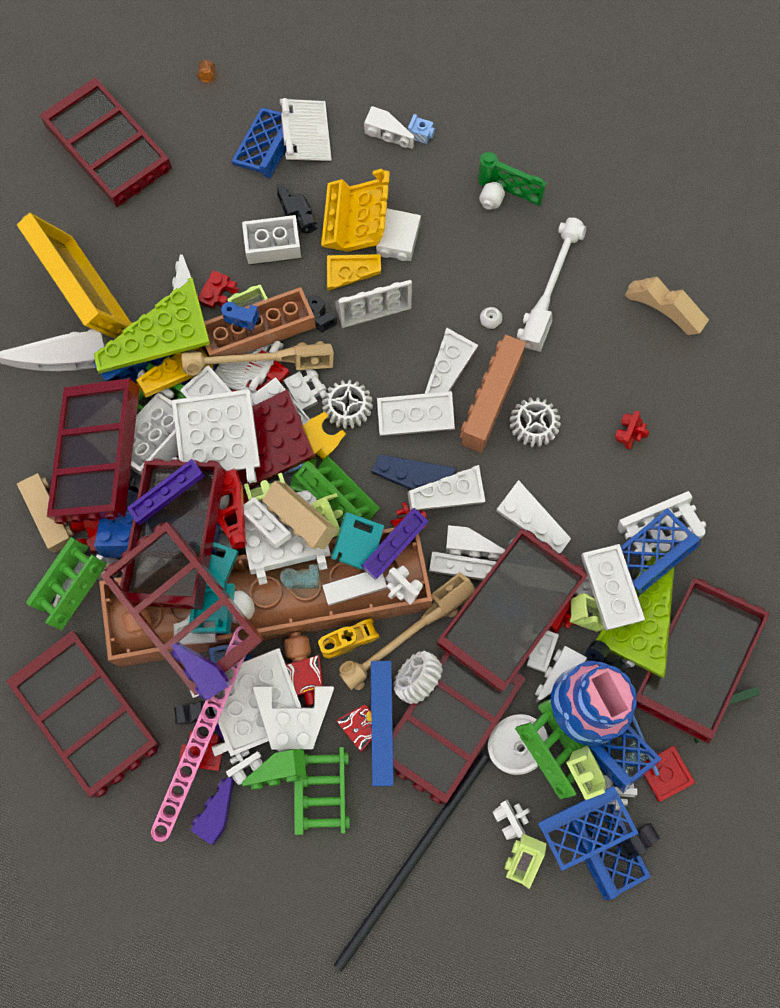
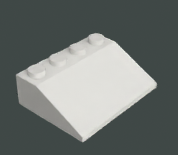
M411 280L401 283L396 282L390 286L378 287L372 291L360 292L354 296L342 297L335 301L336 311L342 328L411 309L412 282Z
M159 392L136 415L131 468L140 476H142L144 461H152L153 459L171 461L172 457L178 455L172 401ZM119 435L107 447L115 455L117 454Z

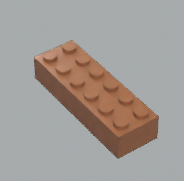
M299 287L252 304L258 307L260 314L254 330L229 324L224 320L223 315L205 321L210 345L205 346L209 357L243 355L273 344L275 341H281L316 328L315 317L302 288Z
M506 334L503 341L499 340L495 356H492L488 372H485L481 388H478L475 395L474 405L471 404L467 421H464L462 425V432L460 434L462 446L480 453L483 452L522 360L526 342Z

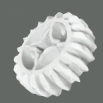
M342 380L341 385L335 383L334 388L329 387V393L324 394L325 399L322 400L324 405L323 412L329 415L327 419L330 418L331 424L336 422V427L338 428L341 424L345 430L347 425H350L351 429L354 428V424L361 426V421L366 422V416L371 415L370 410L373 408V405L371 404L372 397H369L370 392L368 390L365 391L364 385L359 387L357 381L353 385L351 380L348 381V384H345ZM351 394L358 396L361 399V401H358V399H354L351 396ZM348 399H349V403H350V404H349V406H347V410H346V406H345V405H346V403H348ZM333 408L341 410L343 415L338 414ZM358 411L356 414L350 416L352 412Z
M530 397L528 403L523 399L521 405L517 404L516 410H512V416L509 420L511 422L510 429H514L512 432L513 436L518 435V441L523 439L524 445L530 442L531 447H534L535 443L541 447L542 442L547 445L549 440H554V435H557L559 432L557 428H560L561 425L558 422L560 415H556L558 410L552 409V403L546 405V399L543 402H539V397L536 398V401H533ZM521 416L524 418V421L527 423L525 429L523 428V426L521 425V422H520V417H521ZM545 416L549 420L550 428H547L546 423L543 421Z
M419 651L416 655L413 654L410 659H407L405 664H402L401 669L398 670V675L395 676L396 681L393 683L395 686L394 691L402 701L409 704H417L419 701H423L426 696L429 697L431 691H434V687L439 684L438 680L442 677L440 674L443 671L441 668L442 664L437 657L429 652Z

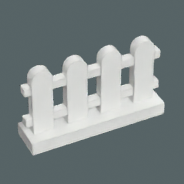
M687 491L619 520L617 528L620 534L626 533L624 535L626 540L630 539L667 508L677 518L682 517L688 529L699 538H702L705 534L704 527H706V523L704 521L700 522L694 512L696 507L694 505L690 506L692 495ZM667 515L661 520V525L665 524L666 527H672L673 520ZM649 530L650 537L657 539L658 530ZM660 530V540H672V531H669L671 535L666 537L663 531ZM675 531L674 540L683 541L687 537L683 531ZM634 542L633 545L636 548L634 551L642 552L643 542ZM645 543V552H653L652 550L657 548V543ZM660 543L659 552L667 553L671 545ZM644 556L645 561H649L652 556Z

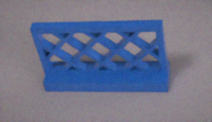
M261 107L231 161L233 165L261 172L264 177L271 178L286 150L282 124L276 125L275 122L281 119L282 112ZM264 114L271 116L267 120H261ZM274 123V127L265 130L264 126ZM263 128V132L254 135L256 129ZM278 132L275 137L269 139V134ZM264 136L267 137L268 140L258 144L257 139ZM256 142V145L249 148L246 147L248 143ZM270 145L269 150L261 152L260 148ZM259 149L260 154L250 157L249 153ZM248 155V159L244 161L239 160L241 156ZM263 159L260 166L253 164L254 161Z
M668 508L621 546L623 555H628L626 564L628 570L629 568L641 569V575L635 580L632 579L635 591L639 595L700 546V538L695 533L693 534ZM668 515L673 520V526H661V520ZM658 530L657 539H646V532ZM660 530L672 531V540H660ZM675 531H683L687 537L683 541L674 540ZM634 542H643L642 552L631 551V545ZM645 543H657L656 553L645 552ZM659 544H671V550L668 553H659ZM630 555L642 556L641 565H630ZM644 556H656V563L652 566L644 565Z
M630 726L623 734L618 736L623 737L622 746L611 745V740L608 742V745L589 746L600 769L622 793L626 792L634 782L661 761V758ZM625 738H633L637 742V748L625 747ZM610 750L622 751V760L613 759L610 756ZM625 751L636 752L637 762L625 761ZM640 753L649 754L653 760L650 763L640 762ZM625 765L637 766V773L632 778L625 772Z
M614 785L607 788L605 793L588 800H583L538 823L562 871L639 834ZM617 800L620 806L618 816L606 812L608 803ZM605 805L603 811L598 809ZM597 811L602 813L599 825L587 822L590 812ZM622 812L624 813L626 819L620 817ZM586 815L585 820L579 819L580 817ZM605 815L617 819L613 831L601 827ZM577 820L583 823L580 835L568 831L571 821ZM619 820L629 823L632 831L625 835L616 832ZM567 824L566 829L560 828L561 826ZM586 824L598 828L595 840L582 836ZM555 829L564 832L561 844L552 841L549 832ZM600 829L613 833L609 843L603 844L597 841ZM567 833L579 837L576 849L563 845ZM615 835L621 836L614 840ZM581 838L593 843L591 852L583 853L578 851ZM596 844L601 845V847L594 850ZM554 845L560 847L559 852H557ZM562 848L574 852L572 861L563 864L560 858ZM577 853L582 855L575 859Z
M608 804L611 814L618 816V812L614 810V804ZM590 812L588 815L595 818L593 824L597 825L598 820H601L600 812H596V815ZM610 816L609 820L603 819L604 822L608 823L607 829L611 830L612 825L615 826L616 822H613V820L615 819L616 821V818ZM573 820L570 822L568 829L580 835L583 823ZM619 820L617 827H619L621 834L625 835L628 831L623 821ZM585 827L582 836L593 840L594 835L597 833L596 827H592V829ZM606 831V834L599 832V836L605 838L603 844H607L608 840H611L610 832ZM572 835V837H573V839H574V841H575V843H576V845H577V842H578L579 837H576V836H573V835ZM581 838L578 849L583 853L591 852L593 843ZM618 846L616 854L604 850L600 855L598 853L584 860L604 900H612L622 892L651 877L641 856L635 857L636 862L633 861L634 858L627 860L625 857L620 856L621 849ZM605 854L615 857L612 869L606 867L603 862ZM619 859L628 862L626 874L616 871ZM632 865L639 866L643 874L641 877L635 878L630 876ZM615 874L625 877L623 886L619 889L616 888L613 882Z

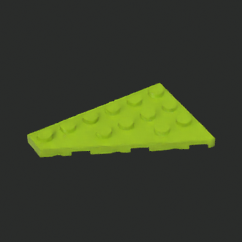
M188 278V282L183 286L173 290L169 296L158 302L149 313L143 314L138 321L133 322L124 329L122 334L115 340H110L104 348H100L94 353L99 374L210 345L193 278Z
M652 556L645 565H654L656 563V556ZM674 567L641 595L636 592L645 618L644 621L607 631L604 629L596 639L606 643L610 648V652L664 678L666 673Z

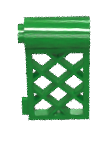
M485 152L480 157L478 183L482 187L487 183L497 182L502 185L505 191L541 206L547 182L537 176H531L499 162L496 154L492 152Z

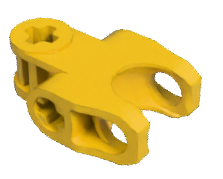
M326 412L311 418L303 425L315 455L317 454L322 460L335 450L341 439L346 435L343 430L335 435H328L323 431L322 423L329 416Z
M373 619L363 620L351 627H343L321 637L318 644L323 657L331 659L353 651L358 646L379 639L380 636L376 633ZM365 627L367 628L370 636H367L366 631L364 629ZM346 637H350L351 641H347ZM330 643L335 645L333 649H325L326 645Z

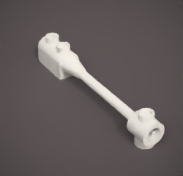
M568 218L566 223H560L558 232L561 233L564 243L543 296L531 310L530 314L525 313L523 323L526 324L525 328H520L517 333V339L526 342L525 348L539 352L542 350L553 321L552 312L548 311L551 293L570 244L576 243L578 239L583 240L585 237L586 226L577 218Z

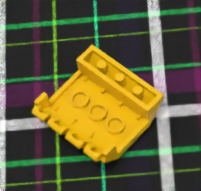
M383 169L375 170L373 175L377 178L376 180L349 186L343 179L328 183L321 246L349 252L379 244L385 230L389 171H384Z

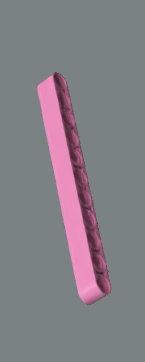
M239 626L234 632L225 655L244 641L239 636V631L243 629L242 626ZM245 657L231 667L234 675L228 679L232 685L224 689L225 696L218 697L215 695L204 703L151 829V835L156 841L162 842L168 839L174 828ZM214 707L217 710V715L214 717L209 716L206 711L207 708ZM201 726L206 727L209 730V735H200L198 728ZM197 746L201 753L193 755L190 752V747ZM182 767H191L192 774H184L182 772ZM174 786H181L184 789V793H175ZM171 805L175 808L176 812L169 814L165 807ZM157 826H165L167 833H160L157 830Z

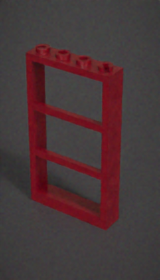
M162 522L153 529L155 532L149 537L147 535L142 537L137 542L138 546L133 550H126L120 556L122 559L117 563L112 562L104 569L105 572L101 577L192 693L198 695L195 687H197L193 679L189 680L184 673V667L175 659L170 651L171 645L181 641L223 605L227 607L249 635V637L216 663L221 666L224 673L261 644L264 639L172 523L166 522L164 524ZM168 533L190 563L140 604L135 606L114 580L113 576ZM196 568L219 597V600L168 642L164 643L141 612Z

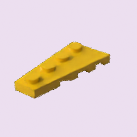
M202 347L192 349L195 352H201L204 357H208ZM186 351L176 353L171 358L167 357L161 365L153 367L136 379L137 385L140 386V390L145 398L196 376L183 372L181 353ZM206 364L204 366L205 368L207 365H209V367L213 369V364Z

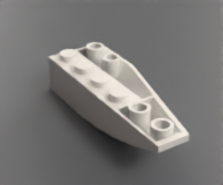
M93 329L80 333L71 332L0 351V363L38 371H74L96 368L94 366V353L100 348H104L108 341L102 333Z

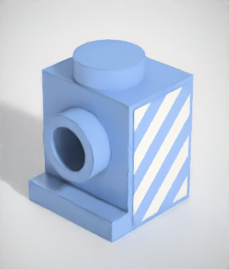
M414 114L408 126V131L414 135V141L427 144L429 139L433 138L435 128H433V122L418 118Z

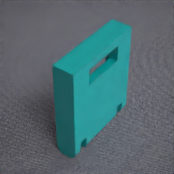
M346 512L331 559L336 560L338 553H342L338 562L362 569L361 564L378 547L384 525ZM354 522H358L371 528L369 532L353 527Z
M202 537L198 540L194 550L195 553L200 554ZM213 542L214 547L222 549L226 553L224 558L211 554L209 571L219 583L227 584L239 551ZM196 568L183 578V583L188 584L192 577L190 586L194 587Z
M220 583L234 601L235 585L233 583ZM206 584L202 610L191 609L189 624L219 600V597L208 584ZM223 605L204 621L215 622L216 627L203 628V623H201L190 633L230 634L232 614Z

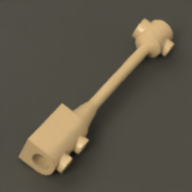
M322 341L312 345H306V343L301 342L297 346L279 350L275 353L204 357L201 352H195L192 349L181 353L183 372L191 376L199 374L206 364L267 360L295 363L296 370L333 368L334 356L331 343L325 344Z
M459 572L431 594L433 604L419 621L363 664L353 663V661L343 663L339 669L341 672L339 675L350 690H360L364 687V680L367 679V670L371 668V661H380L425 625H429L443 617L456 616L458 614L457 608L462 604L465 605L475 591L470 579Z

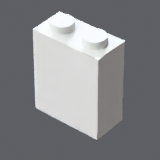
M386 209L385 230L379 244L376 245V253L381 254L385 258L392 257L400 261H411L420 228L421 215Z

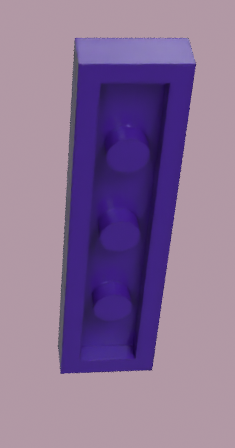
M191 459L132 503L127 509L136 523L141 525L205 477L197 463Z
M413 508L361 564V567L374 580L378 579L429 521L416 508Z

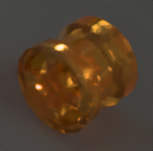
M209 60L200 61L198 64V79L203 82H212L215 76L213 73L215 72V64Z

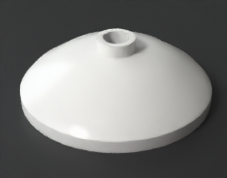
M517 714L503 719L495 726L489 737L488 752L491 760L500 770L508 774L521 775L531 772L538 767L535 759L515 730L517 726L529 722L533 724L537 719L528 715ZM542 726L537 733L544 742L548 738V734L544 726ZM521 747H525L524 751L519 752Z

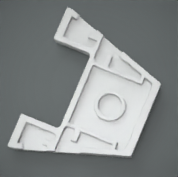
M253 686L271 749H313L334 687L314 686V707L272 708V686Z

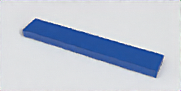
M371 661L372 787L393 786L391 661Z

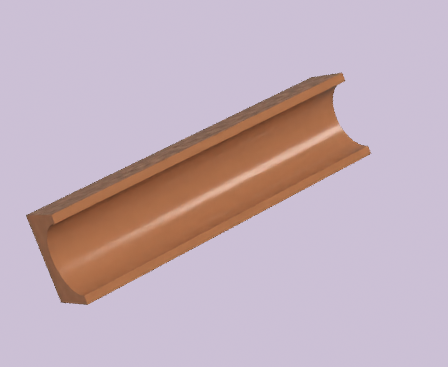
M394 528L383 529L379 545ZM419 533L383 572L385 579L390 569L404 566L409 572L406 580L411 583L416 579L423 585L419 595L411 605L405 599L400 600L397 596L390 599L388 595L391 590L386 588L328 606L322 585L366 572L363 568L358 569L338 562L342 553H338L336 560L331 559L337 538L331 539L328 544L330 556L325 557L328 569L319 570L317 559L265 571L268 583L259 585L257 574L251 575L246 554L237 556L227 584L233 583L235 591H243L253 600L255 611L249 621L263 637L264 641L289 637V634L295 632L305 634L353 625L370 618L375 621L427 611L432 606V596ZM185 566L137 574L134 593L152 594ZM286 569H287V570H292V569H294L293 572L291 571V572H287V573H286V571H284V570H286ZM122 577L114 578V580L117 582L119 586L121 584ZM192 577L188 584L183 583L182 578L163 595L192 597L193 586H190ZM104 580L99 581L108 661L122 668L165 660L166 658L147 634L135 636L134 633L126 631L122 615L126 613L125 606L117 600L118 597ZM147 607L152 621L151 627L164 643L174 637V624L185 620L191 612V609ZM231 622L230 634H216V643L187 644L185 646L197 653L208 652L209 648L230 644L234 632L241 625ZM244 629L239 631L240 638L245 640L249 637Z

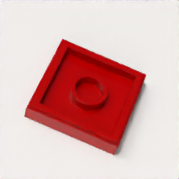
M671 746L657 754L661 758V761L656 764L660 775L656 776L653 768L643 775L658 802L695 783L675 746ZM647 759L642 763H650V761Z

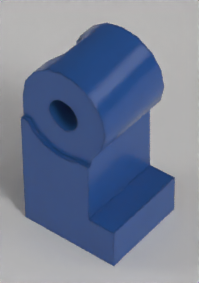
M226 302L221 307L223 318L227 323L254 330L260 315L257 306L250 305L249 309L237 306L233 302Z

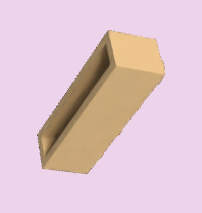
M37 473L17 483L47 548L52 553L63 549L70 537L74 536V533L69 525L56 524L54 520L47 517L50 495L48 488L51 486L46 477L42 478Z
M274 481L262 500L268 505L267 509L279 515L280 521L288 526L290 525L293 528L292 532L299 537H303L306 540V545L312 549H325L338 530L286 483Z

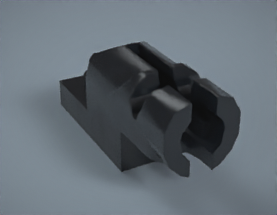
M283 183L276 184L277 197L285 216L296 215L297 225L302 233L307 234L317 230L316 219L303 194L291 196L289 189H286Z

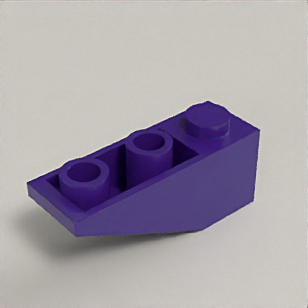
M180 642L171 645L174 649L172 651L173 656L178 662H182L185 667V675L189 680L193 679L197 686L195 690L201 698H205L207 701L232 685L221 666Z
M231 777L221 780L216 788L218 789L214 797L211 796L204 805L206 809L202 815L198 814L192 822L193 828L191 831L210 845H214L227 827L234 780Z

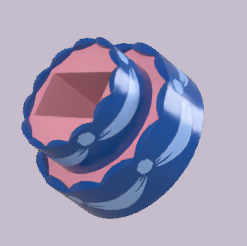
M596 661L583 662L563 672L556 679L551 692V707L558 725L572 740L586 746H599L623 734L630 726L637 702L636 691L629 677L617 667Z

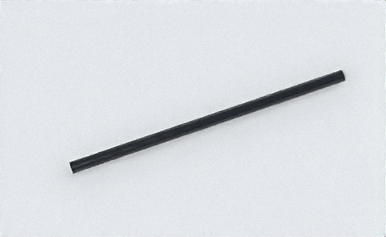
M480 754L334 963L337 969L343 971L490 759L485 754Z

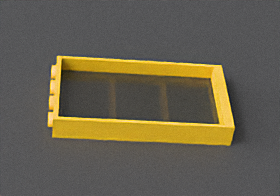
M32 213L22 218L17 224L18 228L84 326L114 339L120 336L122 331L132 323L74 238Z

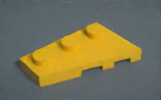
M381 254L327 256L328 291L381 274Z

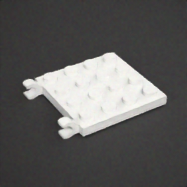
M250 389L172 400L180 461L188 462L191 459L207 463L209 460L217 461L226 472L233 468L236 470L246 469L247 481L249 483L257 482L255 468L260 467ZM198 482L191 486L189 490L198 491Z
M309 490L297 492L311 506L313 502L317 501L316 497ZM263 501L260 502L267 509L268 505ZM269 511L292 536V538L275 549L245 518V538L247 541L245 549L251 575L257 574L259 585L268 583L265 571L317 559L319 570L328 569L325 559L326 556H330L328 545L325 549L310 548L306 545V540L303 537H299L292 532L293 528L290 525L288 526L280 521L279 515Z
M279 648L243 662L218 721L225 742L212 746L214 756L229 751L230 756H233L269 741L253 686H272V708H301ZM230 668L225 674L228 678H232L234 672ZM190 690V692H191L193 698L199 696V695H194V694L192 693V691ZM225 690L221 691L216 696L224 697ZM212 707L216 716L217 710L214 707Z

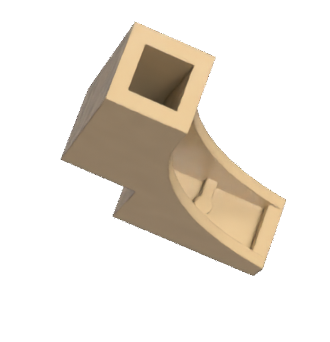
M658 277L635 280L628 286L629 289L625 293L629 300L647 304L668 316L687 335L700 334L709 321L684 290L670 292Z

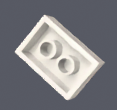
M296 215L242 222L248 264L301 258Z

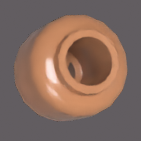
M146 608L141 614L152 626L149 610ZM125 609L126 613L122 615L126 631L134 633L135 636L146 634L129 611Z
M301 632L291 633L289 638L284 640L286 657L292 659V662L307 659V656L311 654L309 638L306 635H301Z

